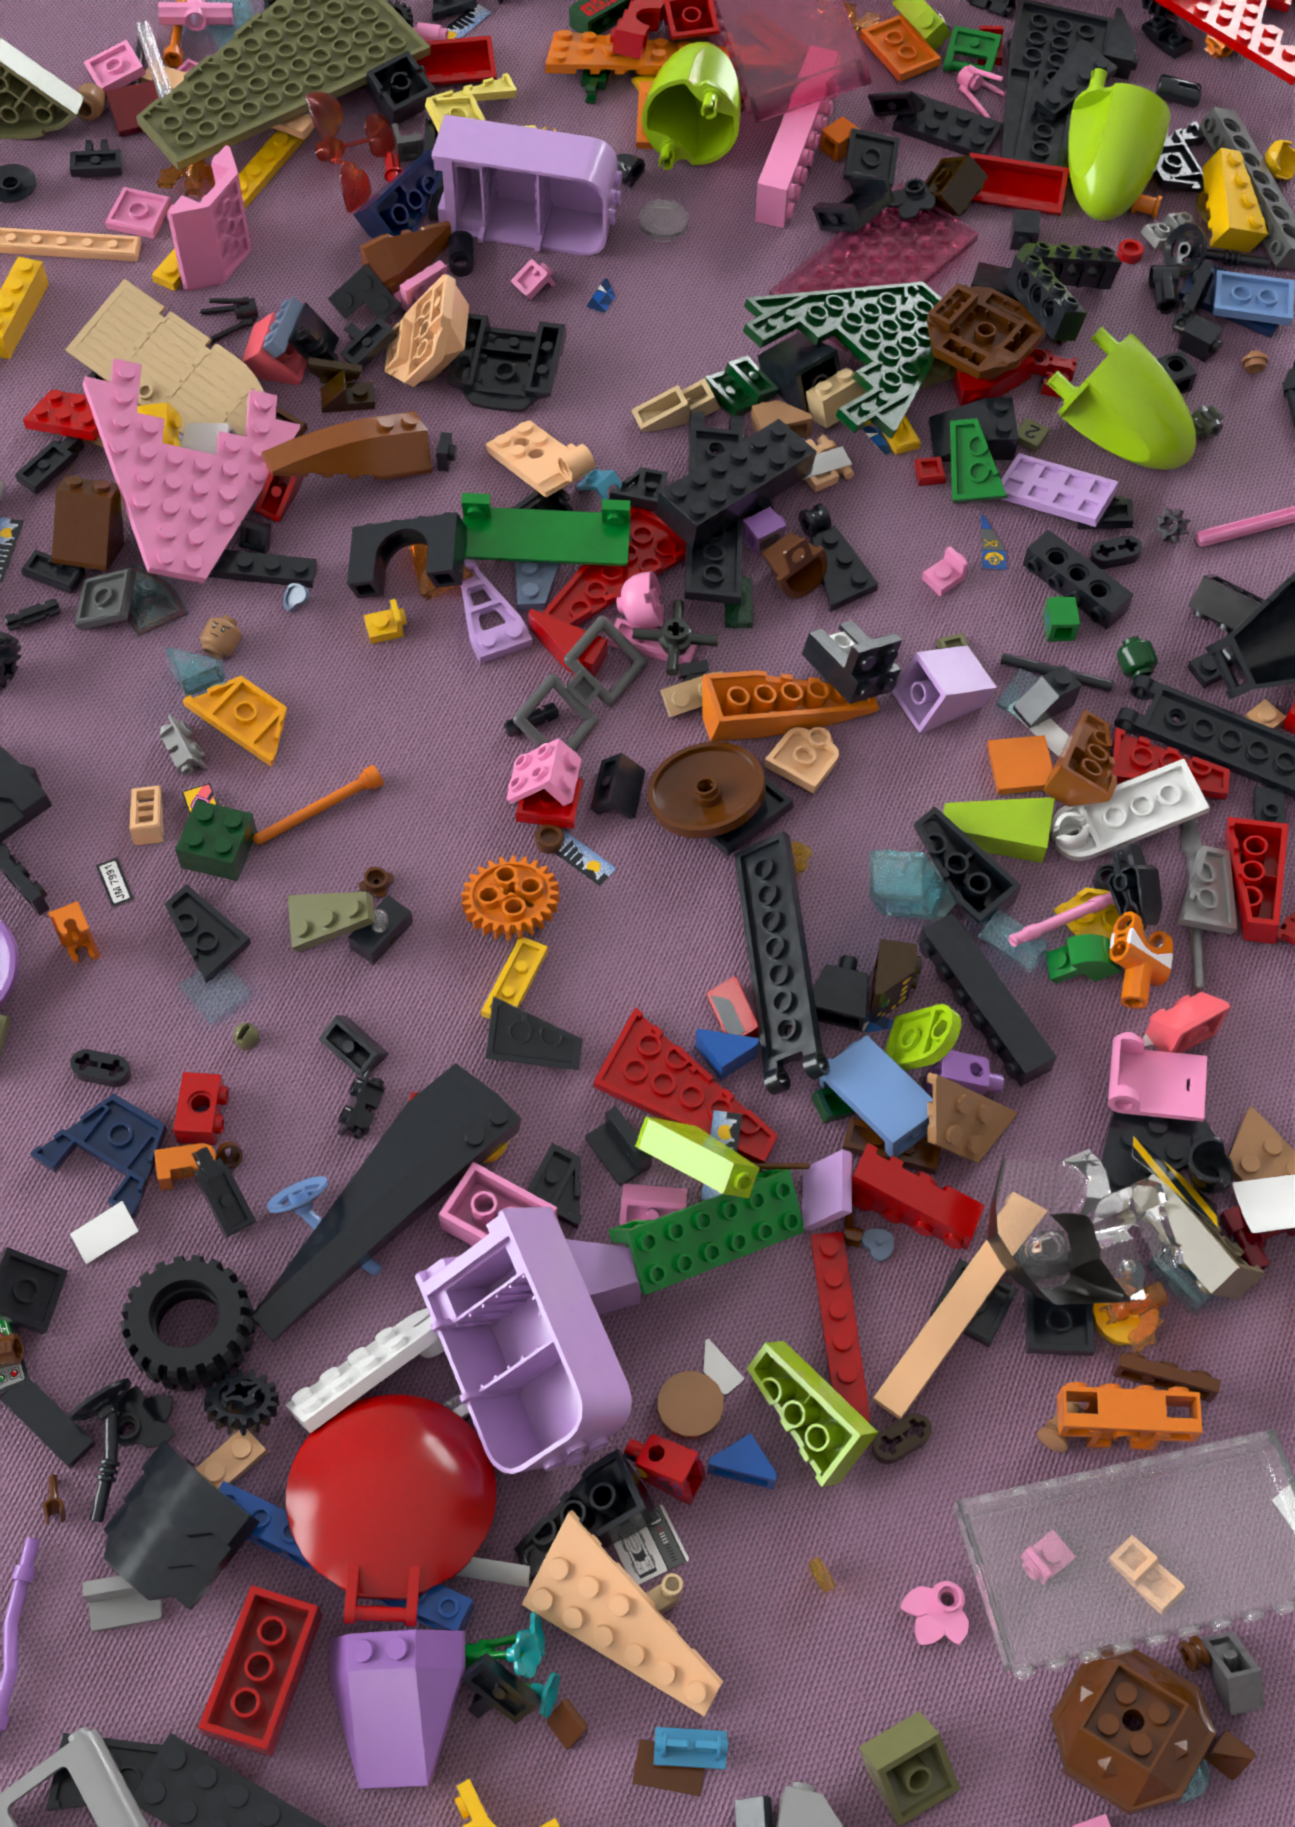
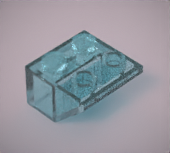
M871 850L870 897L881 915L935 919L946 888L926 854L918 851Z

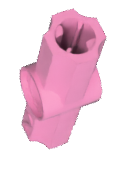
M205 0L158 2L160 25H186L194 31H200L206 25L234 26L232 3L205 2Z

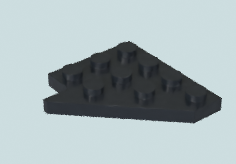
M1113 1111L1096 1178L1113 1204L1131 1196L1153 1174L1132 1157L1133 1136L1176 1172H1180L1188 1168V1151L1193 1142L1201 1137L1215 1136L1205 1119L1204 1122L1123 1114Z

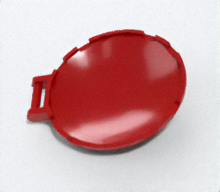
M402 1394L373 1396L351 1403L311 1432L293 1461L286 1487L288 1523L302 1556L319 1575L322 1574L328 1580L337 1584L340 1589L346 1591L344 1624H355L356 1620L405 1622V1626L416 1627L419 1594L428 1592L430 1588L439 1585L447 1579L451 1580L471 1562V1558L487 1538L496 1507L495 1472L478 1434L464 1419L445 1406L425 1398ZM358 1598L407 1600L406 1607L357 1605Z

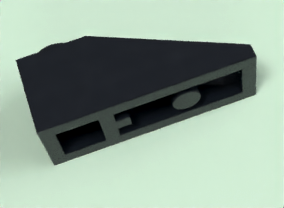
M1116 7L1104 57L1118 67L1115 75L1112 77L1128 80L1130 71H1136L1139 56L1135 55L1137 43L1122 9Z

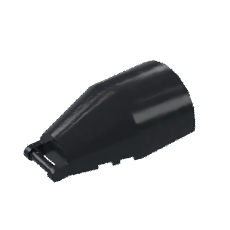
M1295 572L1230 634L1205 647L1207 654L1212 655L1228 689L1226 694L1229 700L1252 689L1295 684ZM1226 647L1238 674L1243 680V683L1239 685L1222 651Z

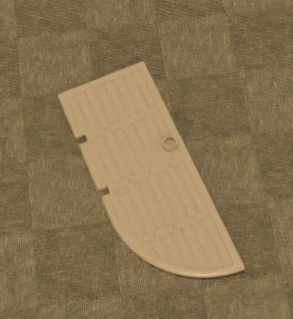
M126 279L119 284L65 349L68 354L108 382H110L114 358L142 364L138 404L149 405L168 402L180 413L182 426L179 428V433L183 435L188 423L230 424L238 435L245 436L247 401L250 389L264 392L257 377L244 362L218 343L211 350L208 349L207 346L211 343L212 339L172 311L165 318L161 316L166 307Z

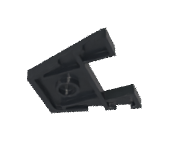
M1197 122L1190 123L1188 128L1184 130L1179 128L1174 131L1173 135L1166 137L1163 151L1152 175L1160 188L1205 193L1202 169L1188 147L1202 145L1206 138Z

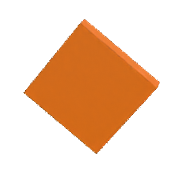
M1045 735L988 740L987 750L997 795L1042 791L1053 769Z

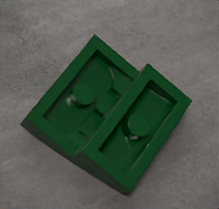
M749 356L729 361L724 371L705 376L716 400L730 415L741 416L752 410V405L767 402L779 392V388Z

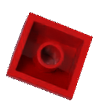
M664 0L663 19L667 38L676 40L720 33L713 0Z

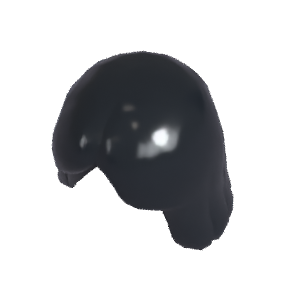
M1205 1136L1195 1140L1193 1145L1190 1146L1187 1157L1188 1174L1191 1183L1198 1190L1207 1194H1219L1226 1191L1232 1184L1231 1178L1234 1174V1166L1231 1159L1225 1153L1224 1142L1217 1136Z

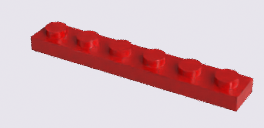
M843 1232L811 1234L810 1243L830 1386L866 1421L871 1423Z

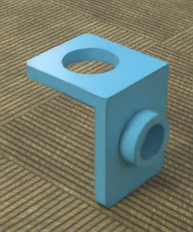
M596 469L587 474L576 487L578 490H596L601 499L609 500L608 488L611 485H615L619 489L622 487V482L614 470Z

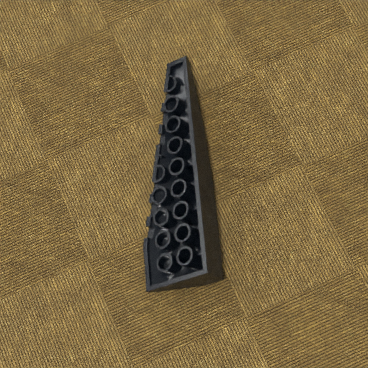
M453 1064L405 1105L252 1314L253 1321L274 1342L459 1184L473 1162L481 1165L514 1137L520 1130L521 1117L497 1093L458 1064Z

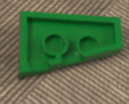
M978 419L950 421L953 503L1008 498Z

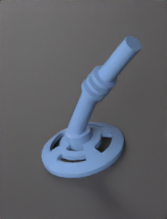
M316 1176L299 1181L272 1197L267 1203V1209L271 1213H284L294 1210L297 1215L300 1214L315 1229L322 1218L312 1210L314 1206L312 1201L326 1189L328 1180L324 1176ZM371 1258L361 1268L376 1277L380 1273L382 1266Z

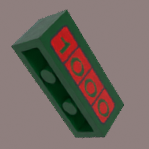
M580 0L569 6V26L577 33L594 32L596 35H600L617 25L619 18H623L624 10H628L631 0Z

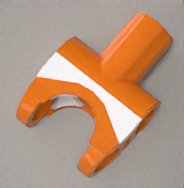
M1132 911L1124 913L1116 921L1109 947L1110 960L1125 968L1120 1001L1123 1006L1134 1009L1146 1008L1150 985L1159 987L1168 980L1173 959V941L1171 936L1163 931H1156L1146 940L1142 919ZM1130 920H1132L1130 925L1125 929L1126 924ZM1163 938L1162 944L1156 948L1158 941Z

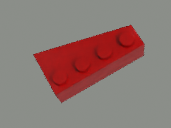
M1228 817L1224 838L1226 849L1230 851L1233 886L1243 939L1245 941L1275 944L1280 921L1289 824Z
M867 1143L852 1179V1204L863 1211L872 1210L877 1212L891 1223L899 1224L901 1222L908 1225L920 1235H932L939 1238L951 1248L968 1250L985 1205L950 1186H944L942 1189L939 1188L936 1181L930 1175L922 1171L914 1174L909 1172L902 1166L903 1161L894 1156L887 1160L876 1154L877 1147Z

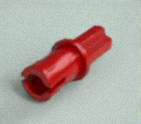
M388 152L385 157L386 171L384 172V178L387 183L403 171L400 166L399 155Z

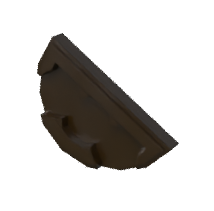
M308 358L309 372L320 378V382L323 384H327L342 370H345L346 382L353 379L357 380L362 371V365Z

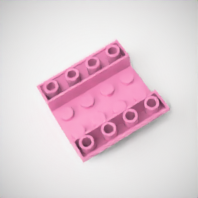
M227 145L211 161L215 186L210 192L203 196L200 203L181 196L175 204L170 206L167 212L183 289L187 291L224 284L252 250L238 171L231 148Z

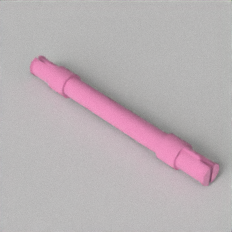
M1111 892L1091 898L1086 903L1040 923L1024 927L1021 931L1009 935V943L1013 947H1017L1027 941L1031 942L1038 939L1041 935L1086 915L1102 911L1107 906L1115 903Z

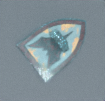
M127 564L125 569L132 568L136 573L127 620L137 637L189 614L178 593L165 577L148 573L146 567Z

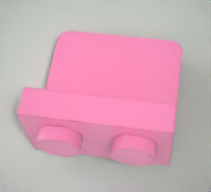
M560 738L550 743H544L527 754H521L514 762L506 799L510 803H515L545 789L563 806L573 802L582 759Z

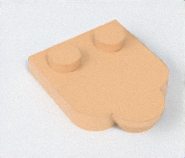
M794 727L788 730L766 757L764 767L814 794L836 766L839 750L833 744L832 737L825 728L815 727L809 731L802 727Z

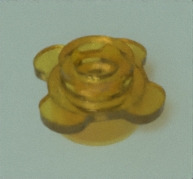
M791 842L793 856H798L797 859L793 858L795 869L798 872H804L807 870V860L812 856V850L801 842Z

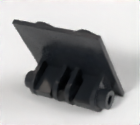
M305 302L288 342L307 362L309 357L339 362L338 355L334 353L339 337Z

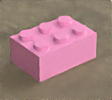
M473 1162L439 1213V1221L442 1230L473 1246L490 1234L486 1225L499 1216L498 1212L503 1208L552 1207L558 1221L557 1207Z

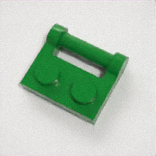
M954 25L943 71H961L963 67L972 65L977 69L993 73L1002 35ZM955 54L987 60L985 66L954 60Z

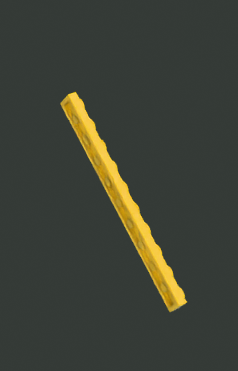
M277 130L238 174L244 210L305 139ZM175 248L152 273L153 282L173 291H176L182 284Z

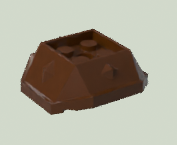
M956 283L927 315V326L933 356L957 368L959 373L965 372L976 379L983 378L989 382H992L1006 371L1018 368L1046 337V331L1020 302L988 287H967L966 284Z
M1135 1648L1087 1654L1051 1714V1722L1064 1774L1128 1815L1180 1801L1216 1736L1200 1688ZM1127 1718H1136L1142 1723L1143 1727L1139 1731H1130L1124 1726L1123 1721Z

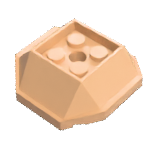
M443 274L392 328L397 337L387 346L384 372L415 387L419 382L433 380L465 350L469 304L456 286V279Z

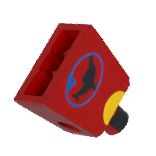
M651 1434L645 1444L635 1439H630L625 1447L623 1455L626 1459L636 1463L637 1470L643 1481L688 1505L692 1504L706 1477L699 1452L655 1434Z

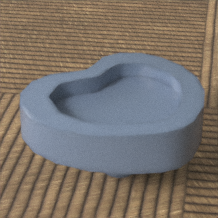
M298 583L289 584L283 598L284 608L294 612L300 605L307 604L310 598L308 589Z
M872 1228L863 1233L861 1244L870 1251L873 1261L884 1262L893 1251L894 1237L887 1230Z

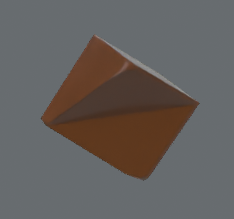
M1224 1731L1215 1739L1204 1759L1227 1778L1235 1780L1251 1763L1256 1754L1229 1731Z

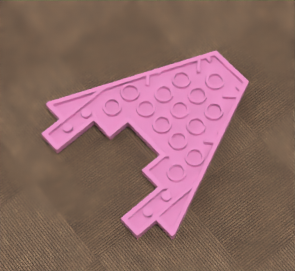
M114 358L110 382L85 376L83 388L147 572L204 583L239 528L241 521L245 518L263 489L269 469L261 457L262 452L294 439L300 429V424L275 419L277 395L250 389L247 401L245 436L219 431L215 454L162 443L164 419L137 413L142 364Z

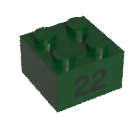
M196 800L175 849L180 867L238 881L253 844V836L257 833L253 813Z

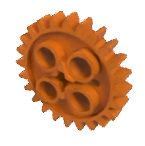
M512 855L510 862H506L503 857H500L499 864L496 865L489 860V868L485 869L478 866L479 875L470 874V882L464 883L465 891L461 892L463 912L466 913L467 921L473 922L475 930L482 927L484 936L493 931L494 939H498L501 934H505L507 941L510 940L512 934H516L519 939H522L524 931L534 935L533 928L535 926L544 929V920L552 922V913L558 912L557 903H560L558 882H555L554 873H548V866L546 865L539 868L538 860L528 864L526 856L520 862H516L515 855Z

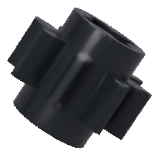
M1167 508L1165 509L1166 515L1156 517L1159 523L1158 527L1154 530L1163 534L1162 541H1168L1171 537L1173 542H1180V535H1189L1186 529L1187 524L1191 520L1182 517L1184 514L1183 510L1178 509L1174 514L1172 509ZM1173 521H1176V525L1172 527V530H1170L1169 525H1172Z

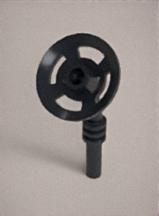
M1191 223L1181 224L1176 227L1168 236L1164 246L1165 265L1180 264L1182 266H1190L1186 270L1179 268V276H1188L1194 273L1201 266L1204 259L1221 261L1223 265L1228 263L1229 266L1234 264L1237 267L1239 264L1268 269L1270 262L1269 258L1244 255L1240 251L1235 253V250L1229 252V249L1225 251L1208 249L1207 239L1203 230ZM1194 231L1197 233V236L1191 234L1185 235L1184 232ZM1193 239L1194 243H1190L1188 240ZM1176 240L1180 242L1177 250L1178 256L1173 257V247ZM1185 258L1190 259V262H1185L1183 260Z
M129 1378L118 1380L102 1388L81 1402L69 1414L71 1421H82L96 1416L101 1421L105 1420L104 1458L100 1459L102 1466L98 1467V1471L101 1473L96 1475V1479L99 1482L89 1519L91 1521L103 1523L112 1483L117 1481L114 1475L118 1474L119 1471L116 1467H119L121 1463L118 1461L119 1416L117 1412L119 1409L116 1404L130 1388L132 1382Z

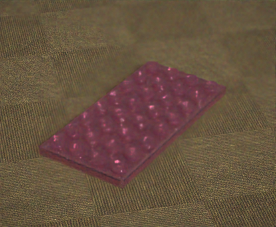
M900 182L892 189V192L903 189L905 185ZM936 205L932 210L921 209L919 215L911 220L901 219L898 208L886 207L857 232H840L769 290V295L924 282L927 284L977 242L979 233ZM834 336L828 338V340L839 346L844 351H849V349L845 347Z

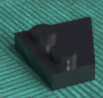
M552 1142L527 1191L556 1206L558 1219L577 1229L581 1222V1183L579 1178L581 1157Z

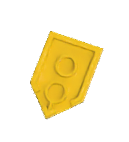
M1086 887L1066 903H1062L1054 908L1053 911L1058 915L1088 902L1091 898L1107 894L1110 891ZM1114 903L1102 911L1091 913L1066 925L1076 936L1096 934L1111 940L1114 925L1120 915Z

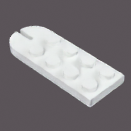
M1181 759L1116 785L1109 802L1063 806L1055 813L1052 819L1051 839L1056 841L1055 847L1064 857L1073 861H1087L1209 813L1210 807L1185 759Z
M428 1308L413 1313L393 1328L389 1327L382 1330L376 1335L375 1341L365 1348L360 1347L354 1350L348 1356V1360L342 1365L325 1371L317 1383L310 1388L305 1387L297 1391L292 1396V1401L285 1405L291 1415L311 1433L418 1354L425 1358H431L445 1351L438 1333L433 1332L430 1325L433 1321Z

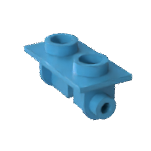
M655 1727L654 1765L726 1770V1755L728 1753L727 1731Z

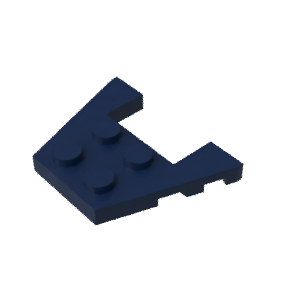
M112 1094L80 1117L81 1120L67 1130L62 1129L53 1136L54 1139L46 1145L36 1147L30 1155L32 1159L56 1173L72 1151L78 1147L120 1172L126 1178L107 1202L110 1207H113L123 1201L132 1220H134L155 1164L154 1150L161 1148L167 1128L161 1121L116 1094Z

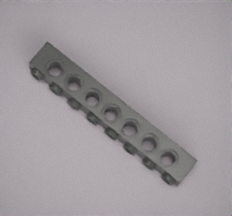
M1212 107L1200 124L1204 136L1214 154L1220 148L1241 152L1268 231V235L1262 242L1276 267L1295 270V216L1236 110Z

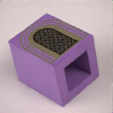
M770 506L743 520L742 539L758 556L785 536L786 522Z

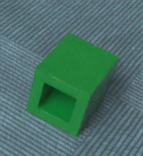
M1063 596L1047 598L1043 612L1047 642L1075 641L1080 627L1076 598Z

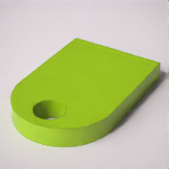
M938 1004L895 1016L885 1053L904 1071L937 1063L949 1053L959 1037L961 1030L960 1015L949 1006Z

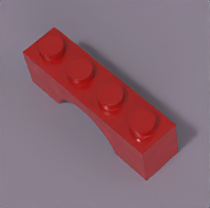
M664 0L630 1L628 10H624L623 18H619L617 27H613L611 31L610 43H613L612 53L637 59L642 58L647 48L649 31L658 32L663 24Z

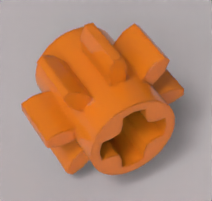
M1209 34L1207 35L1205 42L1208 46L1205 48V51L1211 56L1218 59L1220 56L1225 58L1232 53L1233 49Z

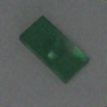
M742 577L740 605L724 603L725 628H753L752 577Z

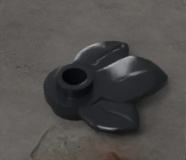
M914 178L907 181L903 189L892 192L895 200L887 207L898 208L901 219L911 220L919 215L921 209L932 210L936 201L934 195L928 192L925 182L922 179Z
M137 1385L130 1388L118 1402V1444L132 1446L140 1443L143 1446L152 1448L158 1447L163 1440L166 1442L171 1440L175 1432L165 1422L171 1414L172 1397L158 1395L145 1399ZM126 1426H135L133 1433L129 1435L123 1434Z

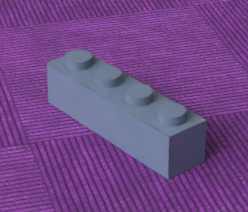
M294 296L289 300L285 299L281 303V310L275 315L276 320L269 328L270 332L264 338L265 342L262 348L274 359L285 352L289 344L288 339L303 307V304Z

